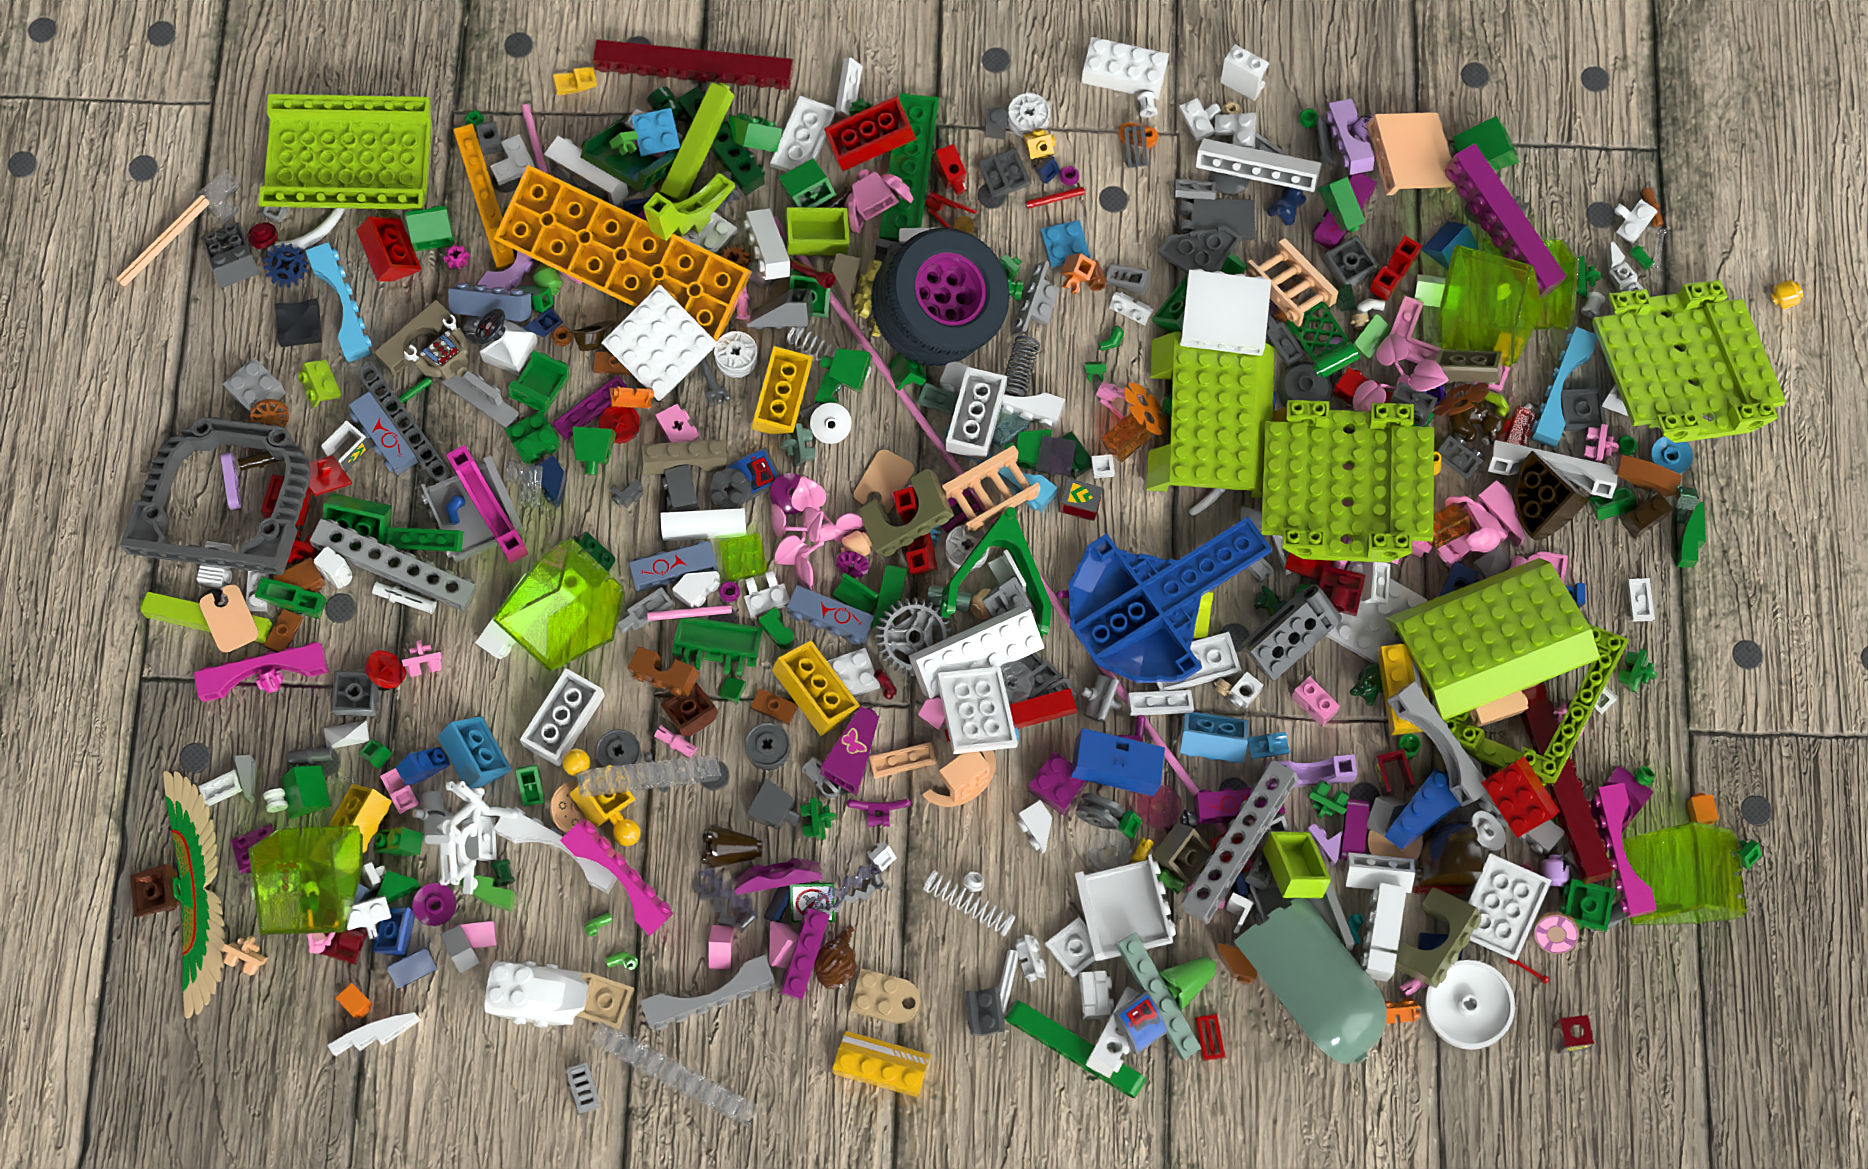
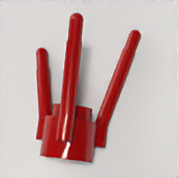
M931 192L925 201V206L929 207L927 212L932 214L945 228L951 227L936 212L942 211L945 205L954 209L960 208L973 214L977 213L976 210L949 200L935 192Z

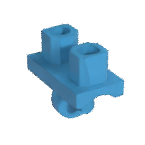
M1286 732L1248 737L1251 760L1290 753Z

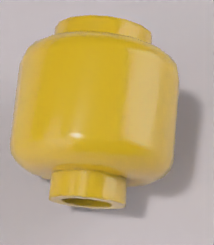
M1791 279L1774 285V293L1770 294L1773 304L1779 305L1782 309L1799 304L1801 297H1803L1799 283Z

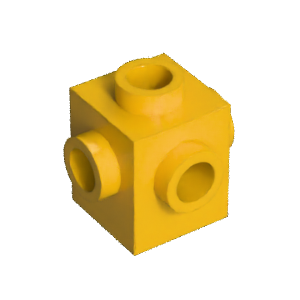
M1034 129L1032 133L1023 135L1026 154L1030 159H1044L1048 155L1054 154L1053 146H1056L1053 134L1051 135L1046 129Z

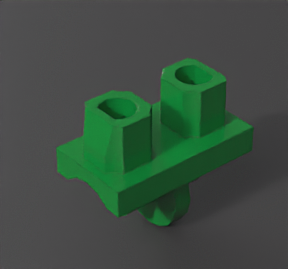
M1578 256V261L1567 263L1568 275H1579V280L1568 281L1569 294H1580L1581 298H1587V281L1590 287H1594L1596 285L1595 281L1601 279V273L1595 271V266H1589V271H1587L1585 256Z
M1640 649L1639 653L1628 651L1625 663L1626 665L1633 666L1632 672L1624 669L1620 671L1619 682L1629 686L1632 692H1637L1640 681L1647 684L1649 679L1654 680L1657 677V672L1653 670L1654 664L1648 663L1647 650Z
M1321 779L1314 788L1311 787L1308 791L1309 798L1315 800L1312 807L1318 810L1316 816L1322 818L1325 813L1331 817L1334 813L1333 810L1344 815L1347 810L1348 793L1338 789L1334 797L1327 795L1331 785Z
M816 797L810 798L809 803L800 806L802 817H812V823L803 825V835L807 838L816 837L819 840H825V828L832 827L831 821L836 820L837 815L830 812L829 806L823 807L822 801H818Z

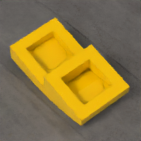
M593 67L574 68L573 73L553 74L552 76L556 95L576 93L597 86Z

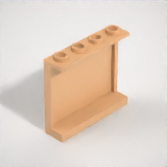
M1438 113L1375 114L1366 124L1386 195H1394L1399 189L1445 187L1446 193H1450L1456 187L1453 182L1448 180L1445 172L1452 157L1449 153L1447 140L1444 136Z

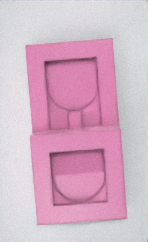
M396 768L380 776L399 814L419 804L410 785L406 786Z

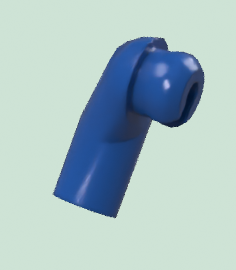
M460 495L453 496L445 507L450 525L460 523L457 511L465 505V499Z

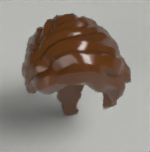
M847 926L834 940L827 942L818 951L814 963V971L817 980L826 989L842 988L849 980L855 977L854 972L857 965L853 950L849 947L850 938L854 931V928L851 926Z

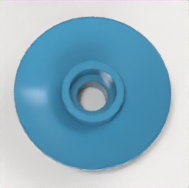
M1664 436L1654 443L1651 450V458L1654 464L1681 474L1691 466L1693 451L1687 442L1674 443ZM1667 456H1672L1674 460H1669Z

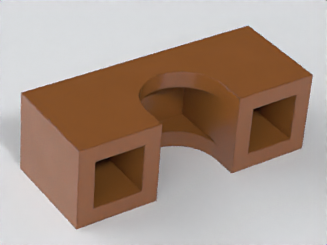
M638 646L627 668L632 674L633 679L639 682L648 681L658 689H662V687L667 688L669 692L677 696L681 694L689 696L699 676L694 666L675 660L669 670L661 672L659 667L663 660L654 651Z

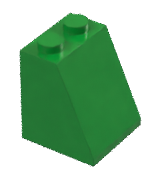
M1498 116L1453 136L1455 144L1452 146L1456 154L1476 144L1493 170L1520 163L1509 134Z

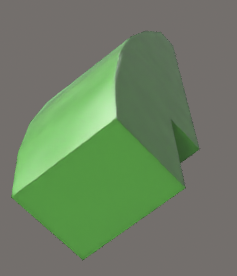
M474 875L478 885L473 890V894H470L471 896L485 904L512 912L516 897L513 890L496 887L494 878ZM464 877L460 880L458 884L462 889Z

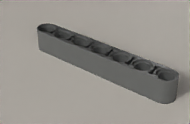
M373 365L362 366L359 370L360 379L429 475L437 483L449 479L451 476L449 468L382 375ZM374 373L372 379L366 380L368 374ZM385 388V393L381 396H378L379 390ZM397 404L396 410L390 412L389 408ZM409 420L406 427H401L403 421ZM420 436L419 442L412 443L414 437ZM427 452H432V456L429 459H424V455ZM444 468L441 475H435L437 469Z

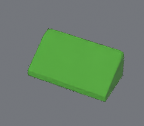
M1376 313L1353 345L1360 355L1369 360L1392 328Z

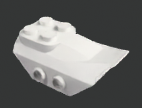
M495 960L489 972L485 994V1013L510 1019L512 1023L525 1025L526 1022H532L534 1026L547 1028V1025H572L574 1017L585 1009L589 984L582 979V972L558 969L556 965L545 964L544 967H540L530 961H523V964Z

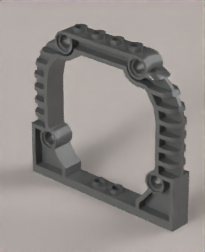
M218 417L213 419H197L190 428L182 430V434L176 437H171L167 440V444L158 450V454L153 459V465L149 470L148 479L145 481L144 490L140 495L141 499L140 501L135 500L120 546L128 555L283 575L298 531L295 525L299 519L303 500L306 497V491L310 484L311 471L307 457L295 444L288 431L278 425L271 424L268 426L257 422L243 423L239 420L227 421ZM220 444L266 449L274 459L285 461V478L271 518H266L260 522L258 526L259 534L243 544L239 553L221 551L214 547L206 549L200 548L197 545L183 546L170 544L163 530L169 523V517L164 512V506L178 468L182 461L195 450L210 451L217 448Z

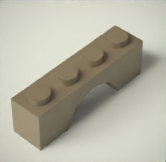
M437 300L427 304L419 315L412 317L406 326L395 331L387 342H383L377 347L374 352L377 360L395 376L409 364L408 360L404 357V351L407 353L410 343L415 338L425 334L440 337L450 329L443 322L444 318L447 324L453 323L450 313Z
M725 439L641 445L642 475L664 474V470L682 464L697 465L703 468L704 471L726 469Z

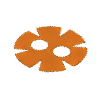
M1478 382L1472 388V384L1456 387L1447 392L1450 396L1443 398L1438 405L1434 406V408H1439L1432 412L1435 415L1443 416L1449 410H1451L1449 415L1466 411L1474 407L1471 402H1481L1488 395L1490 390H1482L1488 388L1489 385ZM1467 391L1465 396L1457 399L1454 398V395L1458 392ZM1464 399L1468 400V402L1461 407H1454L1455 403H1457L1458 401Z
M1128 383L1133 393L1125 386L1124 396L1127 402L1134 405L1129 407L1135 419L1141 425L1145 420L1146 429L1149 432L1163 435L1159 425L1166 431L1167 420L1165 416L1157 412L1163 411L1158 401L1151 393L1147 397L1143 386L1137 383ZM1138 394H1141L1146 399L1147 406H1143L1139 402ZM1145 411L1149 412L1153 416V424L1146 419L1144 415Z

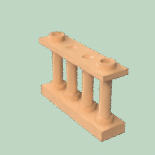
M1286 238L1279 241L1276 255L1259 266L1252 260H1249L1247 263V277L1261 276L1271 280L1270 299L1298 327L1302 325L1304 312L1321 301L1325 302L1329 307L1336 303L1338 291ZM1281 261L1290 267L1273 279H1270L1264 273ZM1294 274L1303 280L1285 293L1277 286ZM1307 288H1311L1317 294L1298 307L1291 300V298Z
M1014 445L942 485L946 498H955L969 519V522L966 523V531L968 533L981 530L985 526L984 524L1003 514L1009 507L1014 508L1026 500L1031 501L1039 495L1040 484L1037 482L1030 486L1017 466L1018 450ZM1005 466L1009 467L1023 491L1012 496L998 474L999 469ZM987 476L988 478L991 477L1006 500L997 506H994L980 484L981 480ZM968 487L975 490L988 510L978 517L962 494L963 490Z

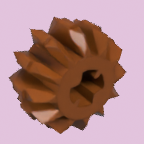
M736 243L733 248L727 245L726 250L720 249L719 251L721 257L732 262L734 260V263L746 269L751 262L749 260L750 254L745 252L744 246L738 249Z

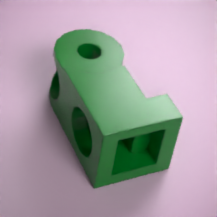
M520 286L516 288L522 289L523 293H531V309H535L536 312L543 313L554 304L550 287ZM546 295L547 300H543L541 297Z
M829 371L825 373L814 400L815 403L819 402L820 405L830 402L837 403V399L834 397L836 392L842 388L841 384L829 378Z
M773 607L758 619L759 626L763 628L780 649L787 650L794 644V635L790 628L784 627L779 621L781 619L780 612L776 607Z

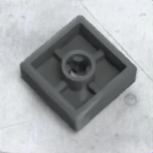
M1354 236L1325 252L1322 259L1343 290L1375 274L1379 267L1358 236Z
M335 671L331 702L332 713L345 716H375L378 685L370 680L365 671ZM355 690H358L359 694L356 695V697H353L351 694H354Z

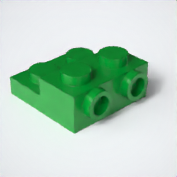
M540 411L504 429L524 466L536 463L540 457L546 454H553L561 447L554 430Z
M1571 879L1568 885L1564 884L1562 897H1565V903L1560 905L1558 912L1571 916L1578 924L1579 929L1588 928L1606 933L1615 889L1592 883L1584 885L1583 881Z

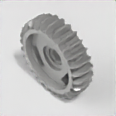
M906 598L904 599V605L901 601H896L897 608L890 605L891 612L883 611L886 618L878 619L883 624L882 626H875L876 629L880 630V633L874 634V637L880 638V641L876 642L875 645H881V649L877 653L885 654L881 660H889L887 667L896 665L894 668L895 672L902 668V675H905L909 670L910 676H914L915 672L912 664L896 658L893 654L895 649L909 656L932 645V625H937L939 642L951 637L947 636V633L952 631V628L945 627L950 621L942 620L943 617L937 613L940 607L932 609L933 602H929L926 606L925 599H921L919 604H917V598H913L910 604L909 599ZM906 610H909L912 616L894 626L892 620ZM913 630L920 634V640L917 643H912L909 640V633Z

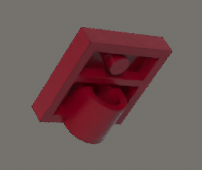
M1324 565L1319 587L1339 613L1356 616L1366 575Z
M328 910L321 928V932L326 937H328L339 917H343V921L333 936L331 945H326L325 950L317 954L356 965L368 934L367 928L357 927L348 930L344 915Z

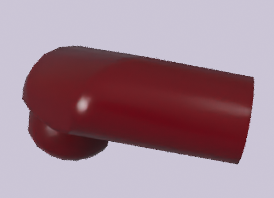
M876 670L874 678L885 689L883 696L888 700L893 699L894 695L897 694L896 687L883 670Z

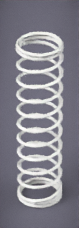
M793 326L787 335L786 343L789 345L795 343L796 349L802 347L803 353L809 351L810 356L816 355V360L820 361L822 357L818 359L817 356L825 343V339L821 341L817 351L811 355V348L816 343L818 335L815 336L810 347L804 351V344L809 339L811 331L806 335L803 344L797 347V341L803 334L804 328L800 330V328H794ZM832 343L828 345L824 355H827L832 347ZM836 348L835 351L833 352V354H832V357H833V358H834L835 352H836V350H837L838 348ZM869 366L866 379L868 378V376H869V374H870L871 366Z
M934 870L930 874L923 887V891L930 893L935 888V897H938L943 892L942 902L950 897V906L954 905L959 899L957 910L962 909L966 904L965 914H968L974 908L972 913L973 919L981 913L980 923H983L989 917L988 927H991L996 922L995 932L1003 927L1001 935L1005 936L1015 919V915L1013 916V914L1009 913L997 929L1004 909L999 912L994 921L989 925L996 904L982 920L989 902L988 900L974 916L981 896L978 897L973 906L967 911L973 892H971L959 908L966 887L963 888L959 896L951 904L958 883H956L952 891L944 899L951 879L947 881L942 890L936 895L943 874L931 889L930 887L936 879L938 872Z

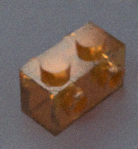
M1130 413L1115 427L1108 430L1101 437L1105 449L1122 463L1151 439L1152 435L1146 429V424L1143 422L1141 425L1133 414Z
M1455 503L1434 513L1433 542H1427L1433 548L1438 549L1471 531L1469 515Z

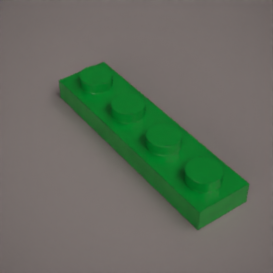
M388 527L386 544L401 550L462 552L464 531Z

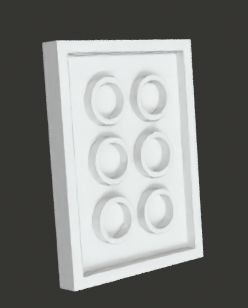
M1001 667L941 672L937 674V682L953 754L1017 747L1018 742Z
M1490 853L1483 868V873L1480 875L1468 902L1476 906L1482 916L1481 923L1472 932L1470 940L1517 961L1552 880Z

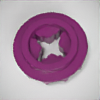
M845 551L837 556L835 566L839 568V572H844L854 579L857 576L862 578L864 574H867L869 563L861 554Z

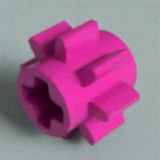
M454 244L450 249L446 248L448 256H444V260L448 263L449 269L454 267L460 271L462 267L468 266L466 259H469L470 255L469 252H465L464 246L460 248Z
M270 666L258 672L259 676L256 677V684L259 690L264 688L266 693H272L281 688L280 684L283 683L282 679L284 678L280 670L275 671Z

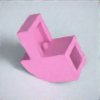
M1462 530L1449 541L1442 542L1436 547L1438 549L1436 553L1449 568L1453 567L1455 561L1459 563L1473 552L1468 549L1467 538Z

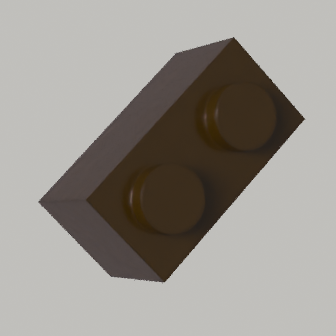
M1659 492L1627 514L1622 524L1632 537L1636 539L1665 519L1673 508Z

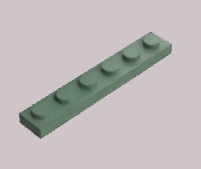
M1132 933L1115 944L1141 991H1148L1158 1006L1169 1030L1166 1035L1180 1060H1185L1200 1050L1201 1047L1137 933Z

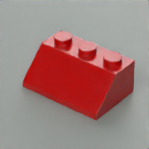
M369 216L356 229L377 281L394 282L422 270L400 218Z

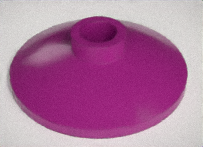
M794 473L780 475L773 481L770 487V500L772 504L778 505L784 514L788 515L801 512L792 506L791 496L789 495V490H795L801 477Z
M431 883L423 886L413 899V912L416 918L427 926L445 924L453 917L457 907L453 891L440 883ZM435 903L440 904V907L437 910L432 909V906Z

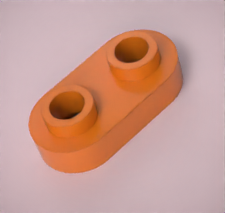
M1123 123L1119 128V139L1126 143L1124 127L1140 126L1141 124ZM1144 125L1145 134L1152 135L1151 137L1145 136L1146 148H1151L1158 141V132L1155 128ZM1141 130L1137 131L1138 146L1142 147ZM1133 131L1129 133L1131 145H1134Z

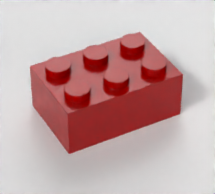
M1525 756L1491 774L1481 782L1516 838L1549 821L1560 812Z

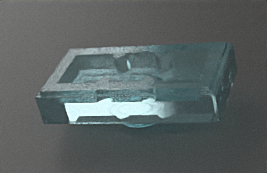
M1013 413L996 425L992 443L1001 448L1018 436V432L1028 429L1029 422Z

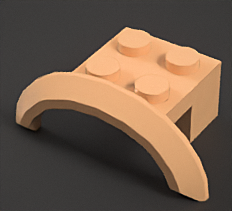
M979 751L962 753L939 770V777L950 790V796L939 795L933 792L931 788L922 796L927 801L942 807H955L976 798L987 788L994 776L996 769L994 751H981L982 755Z

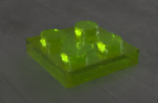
M760 532L718 541L727 582L761 576L768 572Z

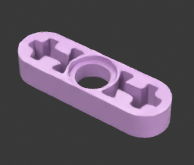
M232 452L222 453L221 462L230 510L242 508L234 455Z

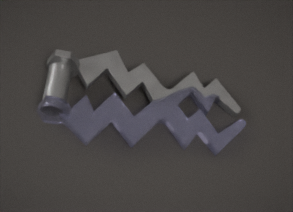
M875 863L869 864L868 867L859 866L855 878L848 875L845 876L841 889L829 886L828 894L819 891L813 907L817 911L831 916L833 910L839 913L844 901L856 903L858 897L866 901L875 889L882 890L885 888L880 866ZM870 874H872V884L867 882L864 891L854 888L852 895L847 894L851 885L860 888L863 878L868 880ZM834 896L837 897L835 904L830 903L833 901ZM823 899L830 901L827 902L826 908H818Z
M715 869L698 871L699 876H709V887H715V891L707 893V883L700 886L698 877H695L694 893H701L700 900H714V913H721L719 923L734 926L743 933L744 929L758 918L757 914L753 911L752 898L739 900V894L736 895L735 889L724 891L722 889L723 877L715 879ZM731 898V909L741 907L740 914L749 912V914L738 923V915L727 917L728 905L720 906L721 899Z

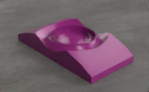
M1618 766L1603 786L1625 783L1630 804L1624 815L1622 823L1623 832L1654 792L1646 785L1639 784L1633 775L1621 766ZM1592 799L1590 801V812L1592 817H1595L1598 822L1599 829L1597 831L1600 838L1604 839V836H1606L1604 828L1600 827L1598 819L1600 815L1599 807L1595 806Z
M792 858L787 862L767 866L756 864L734 878L736 895L821 880L823 877L820 862L809 859Z

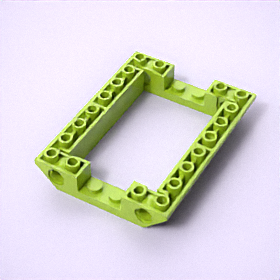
M1589 624L1600 659L1592 662L1544 757L1526 747H1523L1522 751L1519 752L1485 738L1483 729L1473 725L1470 727L1472 719L1468 711L1444 722L1453 736L1460 742L1463 750L1473 758L1502 769L1525 756L1542 783H1555L1629 639Z

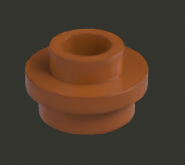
M564 326L557 327L552 333L553 342L558 346L570 344L573 339L572 333H569L570 329ZM561 335L566 336L565 339H559Z

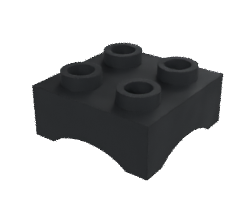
M309 299L298 303H275L277 340L281 347L322 342L320 308L317 299Z

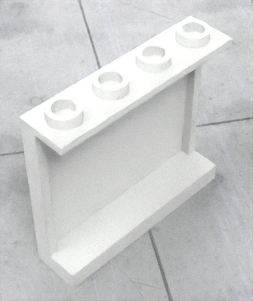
M1202 269L1189 270L1180 346L1262 356L1265 348L1271 280L1261 276L1253 278L1246 277L1243 274L1229 275L1221 271L1213 273L1205 272Z
M1148 855L1149 860L1089 875H1084L1083 871L1075 873L1096 962L1121 956L1115 944L1132 933H1137L1145 949L1173 943L1172 935H1176L1173 922L1168 923L1167 915L1171 913L1168 901L1163 902L1162 894H1166L1163 881L1158 882L1156 874H1160L1158 862H1153L1151 855Z

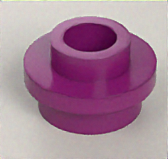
M1067 166L1060 171L1059 179L1064 185H1075L1079 181V172L1075 167ZM1071 175L1073 178L1068 179L1066 176Z
M725 582L719 589V595L725 602H734L740 596V588L734 582ZM728 590L734 591L730 596L726 594Z

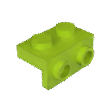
M327 360L303 364L298 373V379L303 385L306 398L310 401L312 407H317L320 401L337 399L341 396L340 389Z

